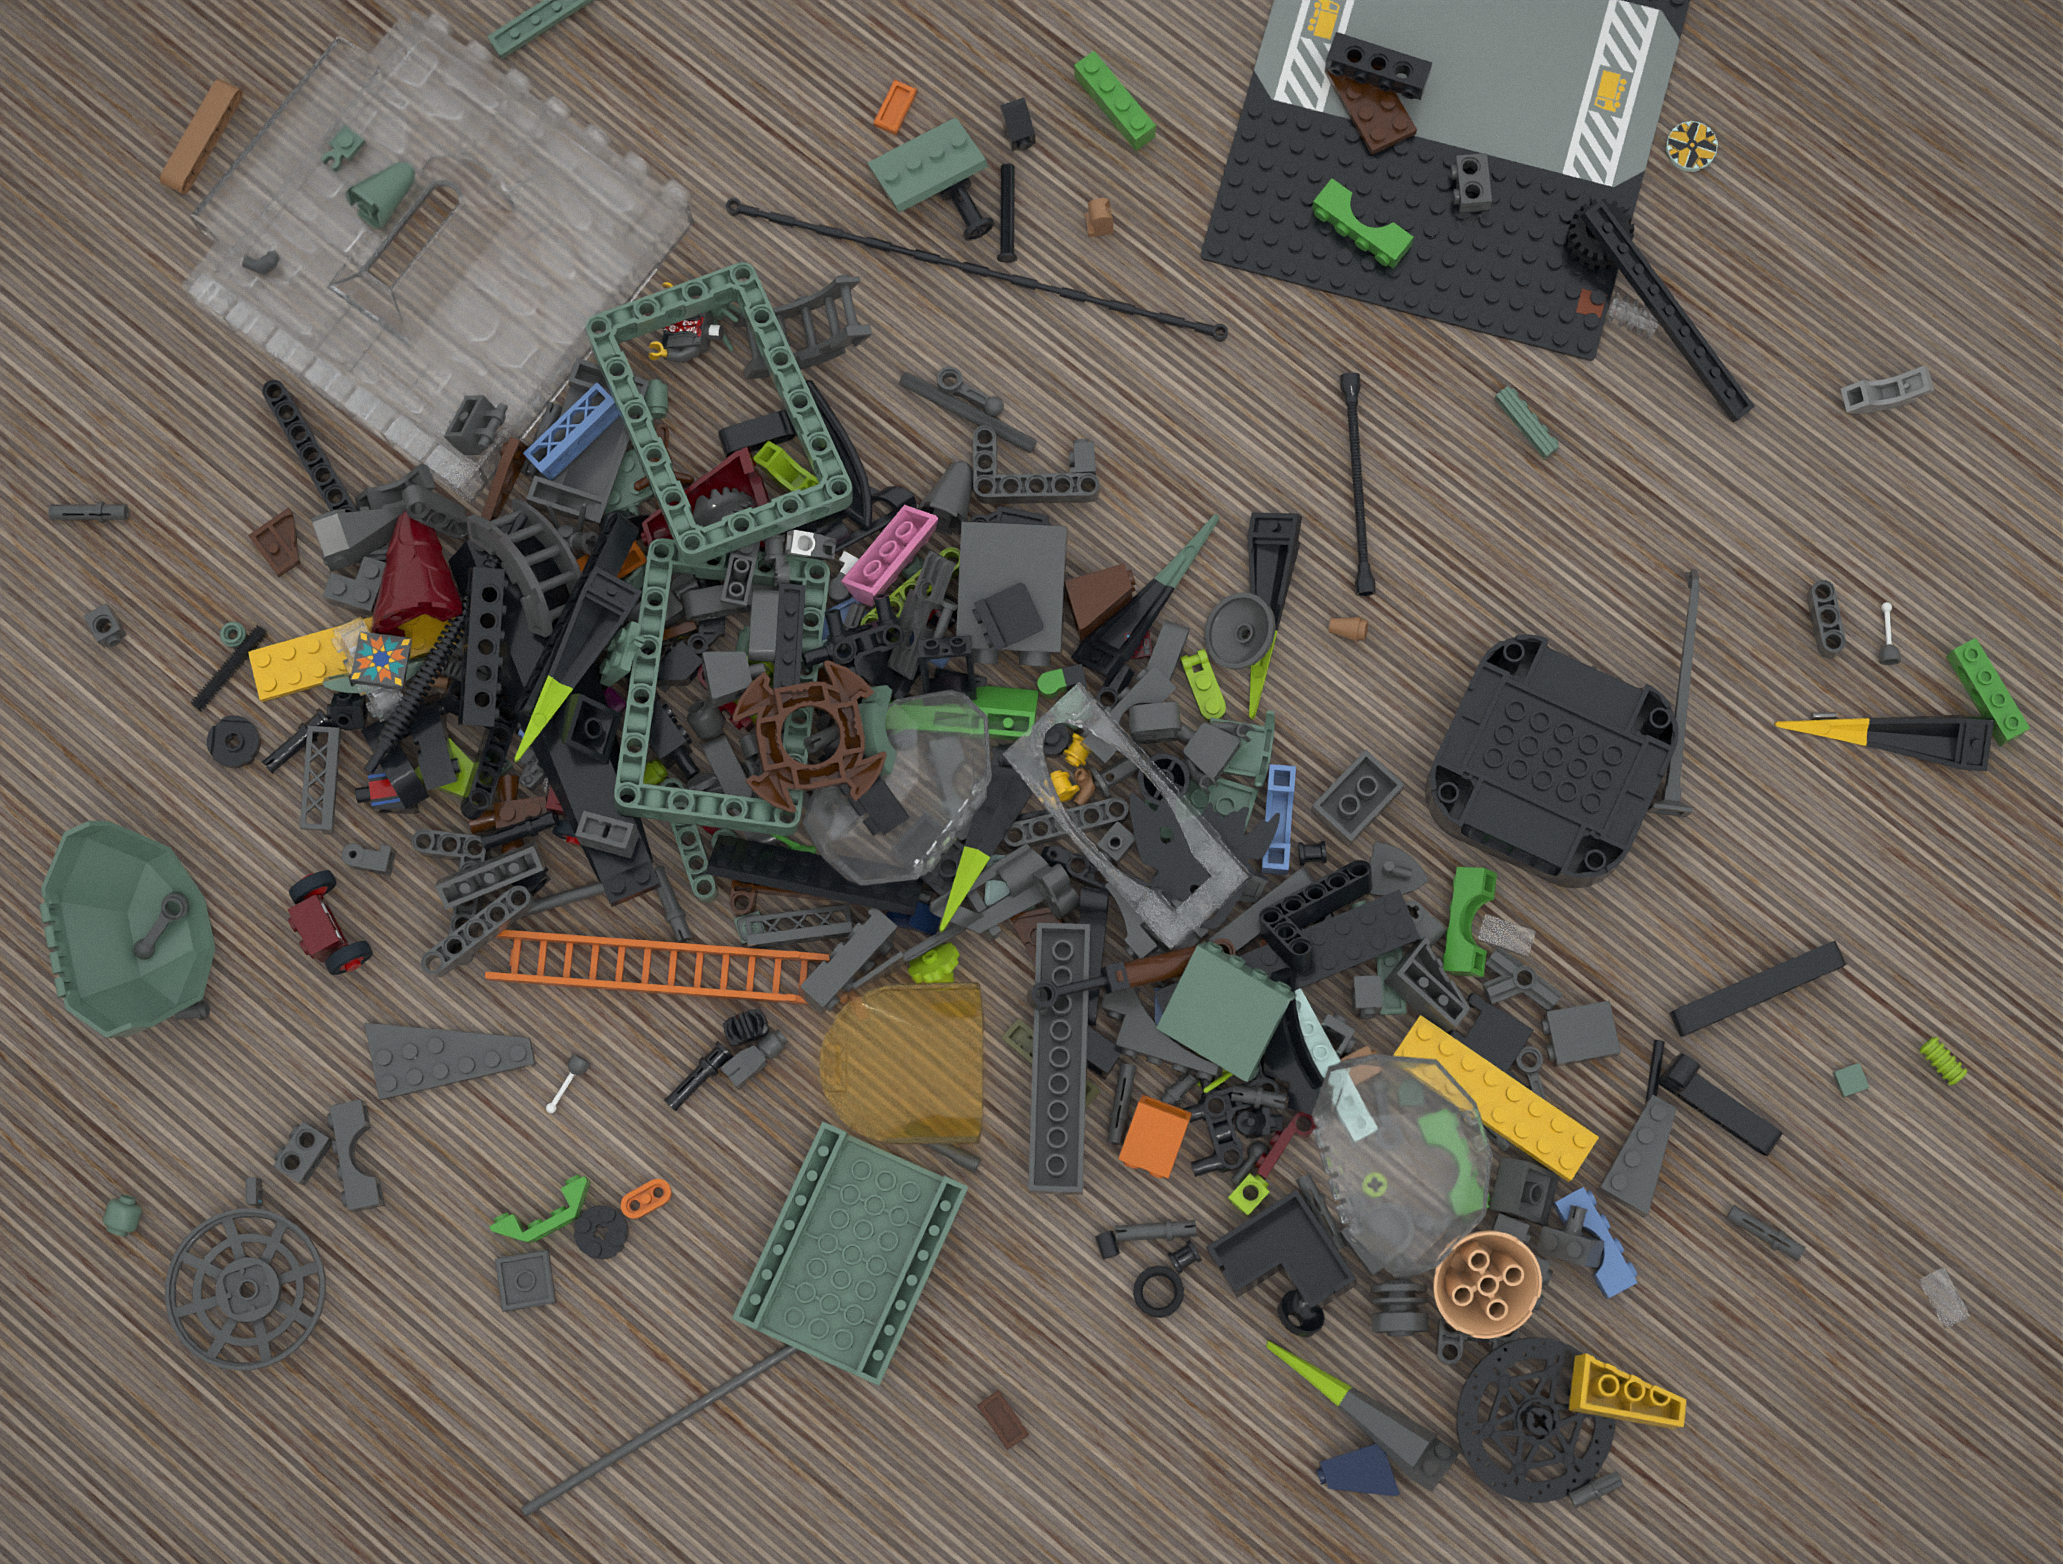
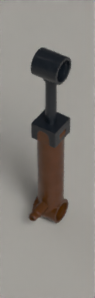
M1220 938L1211 941L1220 945L1224 953L1230 956L1236 954L1235 947L1230 940ZM1197 945L1127 962L1106 965L1100 969L1102 976L1057 987L1049 981H1040L1028 990L1027 1001L1033 1009L1044 1010L1052 1006L1058 997L1103 986L1108 995L1125 991L1129 988L1183 975ZM1038 989H1043L1047 992V1002L1038 1000L1036 995Z

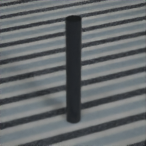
M1654 1040L1645 1103L1651 1095L1657 1097L1659 1086L1657 1081L1660 1078L1665 1041Z

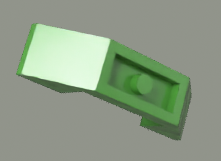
M580 1175L566 1180V1186L562 1187L561 1190L570 1208L566 1209L563 1206L551 1213V1218L545 1221L538 1219L527 1225L528 1230L526 1231L518 1216L515 1214L509 1215L508 1212L494 1219L495 1223L489 1226L492 1232L532 1244L576 1221L580 1217L591 1182L586 1176L580 1177Z

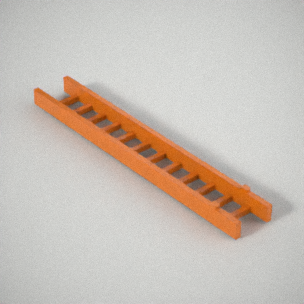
M504 930L495 938L514 940L509 965L511 973L485 972V979L497 982L809 1005L799 995L779 994L782 960L801 961L800 987L807 979L808 962L822 963L824 960L829 962L831 959L829 958L830 954ZM522 940L540 942L537 975L518 974ZM548 942L566 944L563 977L544 976ZM574 944L592 946L589 979L570 978ZM600 946L618 947L615 981L597 980ZM626 948L644 949L641 983L623 982ZM652 950L671 951L667 985L649 984ZM678 952L697 953L694 987L675 986ZM704 954L723 955L720 989L701 988ZM730 956L749 957L746 991L727 990ZM756 958L775 959L772 993L753 992Z

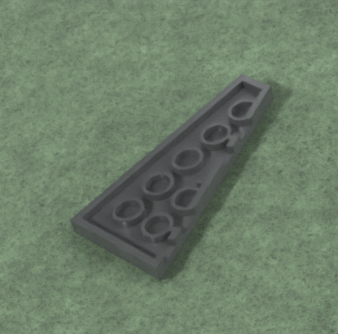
M365 1023L379 1100H386L536 1065L530 1038Z

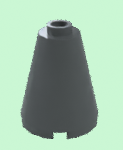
M963 461L952 463L919 504L918 510L936 515L938 518L937 532L951 535L952 531H958V534H961L962 522H967L973 486V470L971 466Z

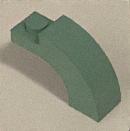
M887 685L870 687L874 693L866 700L862 699L861 704H858L865 737L864 754L869 758L885 751L887 757L880 775H891L897 751L888 740L885 719L892 690Z

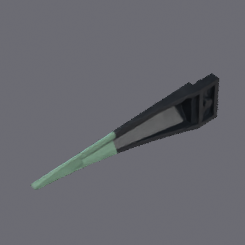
M1217 514L1213 515L1181 552L1151 582L1114 615L1087 635L1073 653L1071 659L1075 663H1082L1083 667L1111 680L1124 661L1129 662L1220 517ZM1124 633H1131L1125 641Z

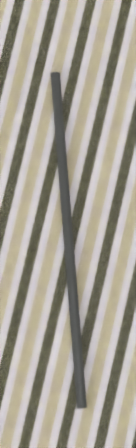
M786 1345L521 1507L525 1516L530 1515L799 1350Z

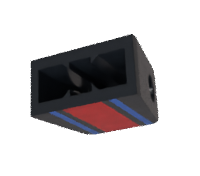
M382 768L376 770L374 774L368 773L369 786L355 788L357 803L371 802L372 809L376 813H419L418 804L407 810L405 809Z

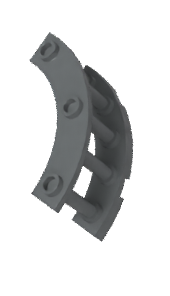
M847 274L837 276L828 286L815 294L799 297L795 300L796 302L772 308L788 344L784 319L801 314L808 346L805 350L793 353L800 370L834 359L846 353V347L853 344V347H857L872 335L870 324L861 325L857 322L851 290L860 282L859 276L850 277ZM842 297L848 324L842 331L834 300ZM825 305L831 336L828 340L818 344L811 311ZM741 312L737 317L738 322H733L734 328L746 326L752 360L743 370L745 380L770 377L766 364ZM759 320V321H758V323H765V322H767L766 320ZM778 362V363H777V365H780V366L786 364L785 362Z
M516 498L511 500L512 513L492 521H488L475 514L466 517L470 542L480 546L490 555L496 554L502 560L501 567L505 569L512 584L517 583L524 597L520 601L525 612L529 631L544 637L551 635L553 631L552 622L560 617L566 604L548 611L543 594L566 583L571 595L582 573L570 550L569 543L562 538L555 527L540 512ZM519 513L528 518L523 527L524 529L509 535L500 530V528L513 524ZM535 536L546 549L525 557L514 544ZM553 557L562 574L538 582L530 566Z

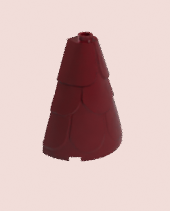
M747 447L735 451L684 491L690 503L692 515L698 497L704 495L710 499L712 489H717L722 495L724 487H728L730 492H732L733 488H736L739 493L744 491L746 495L751 496L753 499L751 501L752 505H749L748 508L754 509L771 502L762 476L754 468L756 462ZM672 501L668 505L676 506L679 502ZM660 508L642 522L644 531L640 533L645 546H650L656 539L674 540ZM762 540L760 541L759 548H765V543Z
M406 511L398 516L386 553L387 561L383 569L381 586L372 616V633L405 637V631L397 627L423 614L442 622L462 614V602L451 578V572L442 554L443 548L435 530L410 518Z

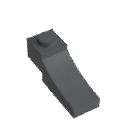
M1112 879L1105 887L1118 904L1124 917L1128 935L1124 939L1127 944L1124 949L1133 960L1148 957L1158 949L1156 943L1142 929L1149 920L1115 880Z

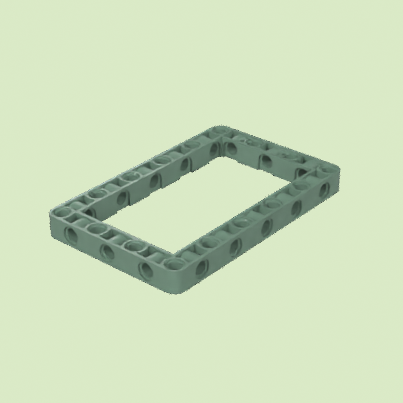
M745 262L737 263L593 315L587 320L585 326L590 347L684 562L690 565L703 563L844 510L851 505L853 492L849 476L752 265ZM742 278L748 279L746 281H739ZM696 295H697V296H700V297L697 298V299H692V298H691L692 296H696ZM737 301L819 484L802 491L800 489L771 499L770 503L754 509L751 507L723 517L722 521L702 527L699 524L696 525L690 503L680 480H676L670 457L661 437L657 436L653 418L643 395H639L633 372L624 352L620 351L618 344ZM645 313H652L650 316H643ZM759 320L767 321L765 323H758ZM599 330H603V331H604V332L601 333V334H596V333H595L596 331H599ZM778 362H785V363H786L785 365H782V366L777 365ZM618 372L623 373L620 376H613V374ZM798 404L805 405L803 408H796L795 406ZM634 415H641L639 419L631 418ZM817 447L825 448L823 451H816L814 449ZM653 458L660 459L658 462H650ZM837 490H842L845 492L842 495L834 494V492ZM672 501L679 502L676 506L668 505ZM790 508L796 509L794 513L785 512ZM739 527H746V528H748L747 530H745V531H743V532H740V531H737V530H736V529L739 528ZM691 545H697V546H699V547H698L697 549H695V550H688V549H687V548H688L689 546H691Z
M656 539L650 544L648 549L638 624H641L639 636L644 639V645L635 652L632 663L614 791V807L618 813L625 816L790 836L797 831L799 826L804 791L788 789L796 808L795 813H790L758 798L643 784L671 576L678 572L693 574L698 578L725 581L731 552L713 558L719 562L717 565H710L707 561L690 565L681 558L674 540ZM691 545V546H689L687 549H688V550H695V549H697L699 546H697V545ZM758 551L752 584L778 587L774 586L775 581H773V579H776L773 577L774 566L764 564L763 557H765V552ZM662 552L665 553L667 557L658 558L655 556V554ZM784 555L789 563L790 584L806 585L804 622L813 621L816 623V626L808 627L803 622L802 652L821 647L830 568L824 561L819 559ZM766 566L771 571L761 572L758 568ZM813 573L820 574L822 578L813 579L810 575ZM651 600H657L661 604L658 606H651L648 602ZM650 648L654 650V653L646 655L642 650ZM801 657V669H808L811 674L800 675V684L817 682L819 664L807 668ZM642 696L648 701L640 704L634 699ZM813 707L798 709V711L792 712L785 719L782 745L791 758L803 764H807L808 759L807 749H809V746L804 747V739L810 737ZM801 717L805 722L803 724H796L792 719ZM635 745L641 750L637 753H632L628 748ZM624 795H630L634 800L630 803H625L620 798ZM684 802L687 808L679 810L674 807V804ZM729 809H737L740 815L733 817L727 811ZM788 815L793 821L791 823H784L780 820V817Z

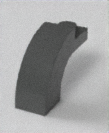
M419 464L405 477L393 483L378 487H367L355 498L358 510L360 507L368 506L369 510L381 509L385 504L404 502L403 491L411 485H419L432 491L435 485L428 464Z

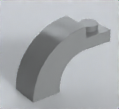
M1921 366L1888 379L1876 381L1861 380L1841 388L1846 412L1862 414L1888 410L1915 402V398L1934 392L1929 368Z

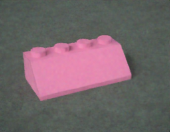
M906 505L901 508L841 580L842 584L856 601L871 607L875 604L873 597L883 594L936 531L938 523L936 515Z

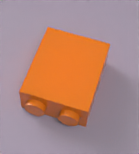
M1142 1094L1118 1160L1123 1161L1130 1168L1137 1169L1139 1167L1147 1170L1154 1177L1169 1178L1192 1113Z

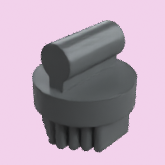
M678 572L672 574L670 591L679 599L682 598V594L699 589L697 579L693 574Z

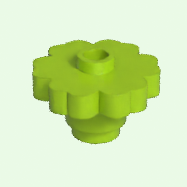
M951 942L944 945L940 944L910 961L908 973L917 984L924 981L926 984L930 983L937 990L946 989L955 980L953 970L959 963L957 958L960 954Z

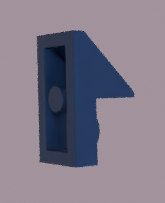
M919 901L914 916L887 911L886 914L897 927L930 936L937 934L941 917L930 912V906Z

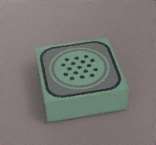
M759 911L734 919L743 945L748 943L745 918L761 916ZM762 921L751 923L752 934L766 933Z

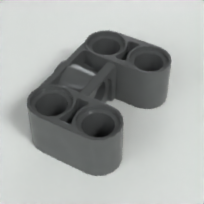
M1178 702L1143 704L1129 707L1130 737H1132L1133 744L1137 741L1140 744H1151L1180 740L1176 737L1178 731L1181 730Z
M1442 1316L1437 1325L1436 1357L1444 1365H1453L1459 1362L1462 1357L1463 1341L1491 1343V1352L1505 1343L1517 1340L1519 1329L1517 1328L1512 1331L1511 1335L1507 1338L1502 1336L1476 1338L1459 1330H1456L1454 1333L1447 1332L1444 1328L1445 1319ZM1445 1345H1451L1455 1348L1456 1357L1453 1360H1446L1443 1357L1442 1350ZM1515 1363L1509 1365L1506 1369L1511 1368Z

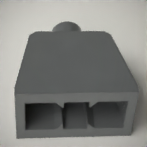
M743 651L702 653V667L711 708L740 699L750 683L765 671L763 663L748 665L746 653Z

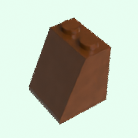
M1125 563L1064 581L1066 598L1080 642L1132 599V592L1135 591V579L1132 570H1126Z

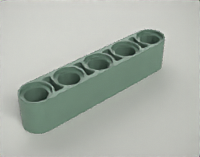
M668 778L661 784V786L665 787L676 786L680 789H685L683 784L675 778ZM677 802L674 804V807L683 810L687 808V805L684 802ZM670 821L692 891L701 902L709 903L714 901L718 896V886L715 876L706 874L709 858L698 825ZM687 835L696 836L695 843L691 846L683 845V840ZM696 859H702L704 861L703 867L697 871L692 870V862ZM705 883L711 884L712 890L709 894H699L701 885Z

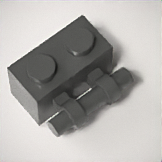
M484 395L465 396L444 437L461 455H480L483 450L488 448L489 444L494 442L496 438L495 432L498 426L504 423L508 407L503 403H499L497 408H495Z

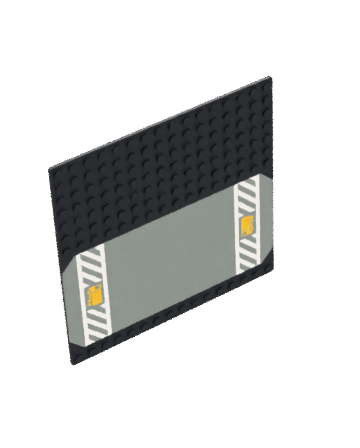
M1274 0L1202 247L1201 259L1587 361L1594 360L1619 269L1616 265L1612 268L1606 265L1605 270H1599V266L1589 269V264L1584 263L1583 266L1579 264V258L1574 259L1571 256L1572 250H1568L1567 247L1569 241L1566 240L1568 228L1574 213L1577 210L1580 211L1583 204L1586 203L1589 206L1590 201L1595 199L1597 203L1601 199H1607L1609 204L1615 201L1618 203L1616 207L1621 208L1623 206L1627 209L1625 215L1630 214L1633 217L1690 0ZM1336 32L1432 62L1430 76L1421 100L1408 99L1396 92L1417 128L1415 135L1371 155L1325 74L1326 58ZM1397 74L1399 78H1407L1405 74ZM1487 153L1492 196L1490 210L1459 213V206L1454 204L1453 189L1457 188L1456 180H1451L1450 166L1454 165L1457 155ZM1472 168L1463 169L1466 174L1472 175L1475 173ZM1332 178L1352 192L1351 211L1360 223L1368 227L1380 228L1394 222L1414 237L1412 246L1394 269L1389 265L1384 266L1379 263L1375 255L1370 251L1361 250L1352 238L1340 235L1335 230L1334 225L1328 221L1323 222L1315 216L1312 210L1313 201ZM1474 192L1466 193L1468 198L1475 199L1478 197ZM1587 228L1586 232L1589 238L1599 243L1589 228ZM1582 289L1593 291L1590 300L1594 305H1602L1605 302L1601 319L1595 313L1587 315L1576 313Z

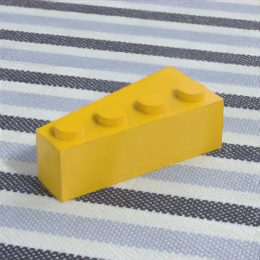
M1587 1353L1575 1356L1569 1404L1570 1411L1668 1429L1684 1427L1686 1399L1656 1385L1644 1382L1637 1376L1618 1370L1617 1367L1603 1363Z

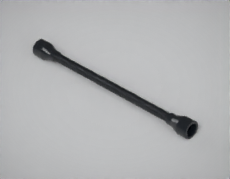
M1352 372L1340 375V389L1345 397V405H1347L1354 510L1356 514L1355 523L1359 564L1357 565L1358 573L1355 579V594L1357 596H1371L1376 594V584L1370 569L1369 560L1367 559L1368 547L1366 543L1367 534L1357 416L1358 395L1361 383L1360 374Z

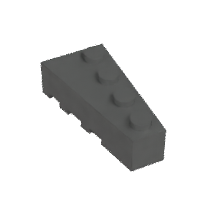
M871 908L868 911V920L864 925L858 922L847 937L848 942L846 944L840 942L830 954L829 958L831 960L829 962L822 961L800 985L798 995L820 1015L826 1010L831 1012L841 1001L839 997L845 991L850 993L853 990L852 984L857 982V979L863 973L867 975L876 966L875 961L879 956H887L894 948L892 943L897 925L879 909Z
M1651 1095L1648 1098L1597 1188L1599 1192L1642 1217L1649 1214L1676 1107L1655 1095Z

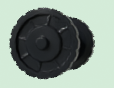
M968 177L942 190L940 196L944 201H953L967 226V229L963 232V237L966 241H972L987 234L994 227L995 223L992 218L983 219L967 191L972 184Z

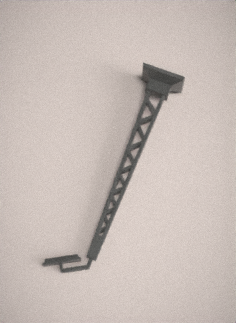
M1691 569L1690 572L1685 573L1690 594L1674 712L1675 719L1678 722L1677 746L1667 767L1665 788L1662 789L1661 801L1651 805L1647 813L1687 817L1693 812V808L1680 802L1682 788H1680L1699 599V575L1696 569Z

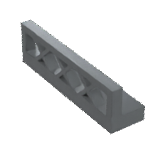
M308 726L300 818L301 830L322 831V834H333L341 738L340 728ZM313 733L328 734V743L320 750L312 743ZM312 748L316 751L313 756H311ZM326 749L327 758L322 754ZM320 756L326 762V769L316 775L310 766L311 762ZM310 773H311V775L314 777V779L309 782ZM324 775H325V784H324V783L322 782V780L320 779V778L323 777ZM318 781L324 788V794L314 801L308 792L309 788ZM309 799L312 802V804L307 808ZM321 801H323V809L318 805ZM314 807L322 813L321 824L306 823L307 813Z
M849 904L745 918L748 948L755 949L848 937L853 929ZM845 911L846 922L831 924L827 921L834 912ZM828 913L825 918L820 915ZM815 915L822 921L819 926L805 927L802 925V922L807 916ZM796 917H802L799 921L794 919ZM781 919H789L796 924L790 930L779 931L775 928ZM776 920V921L773 923V925H771L769 922H767V921ZM762 921L770 928L766 933L752 934L751 923Z

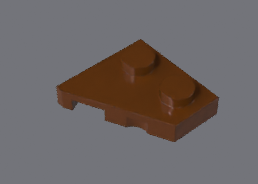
M289 507L248 535L278 577H281L300 563L294 515Z

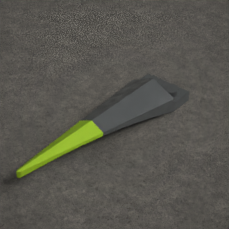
M1267 1341L1266 1347L1291 1366L1337 1405L1410 1479L1430 1492L1434 1491L1457 1460L1459 1452L1438 1440L1436 1433L1271 1341Z

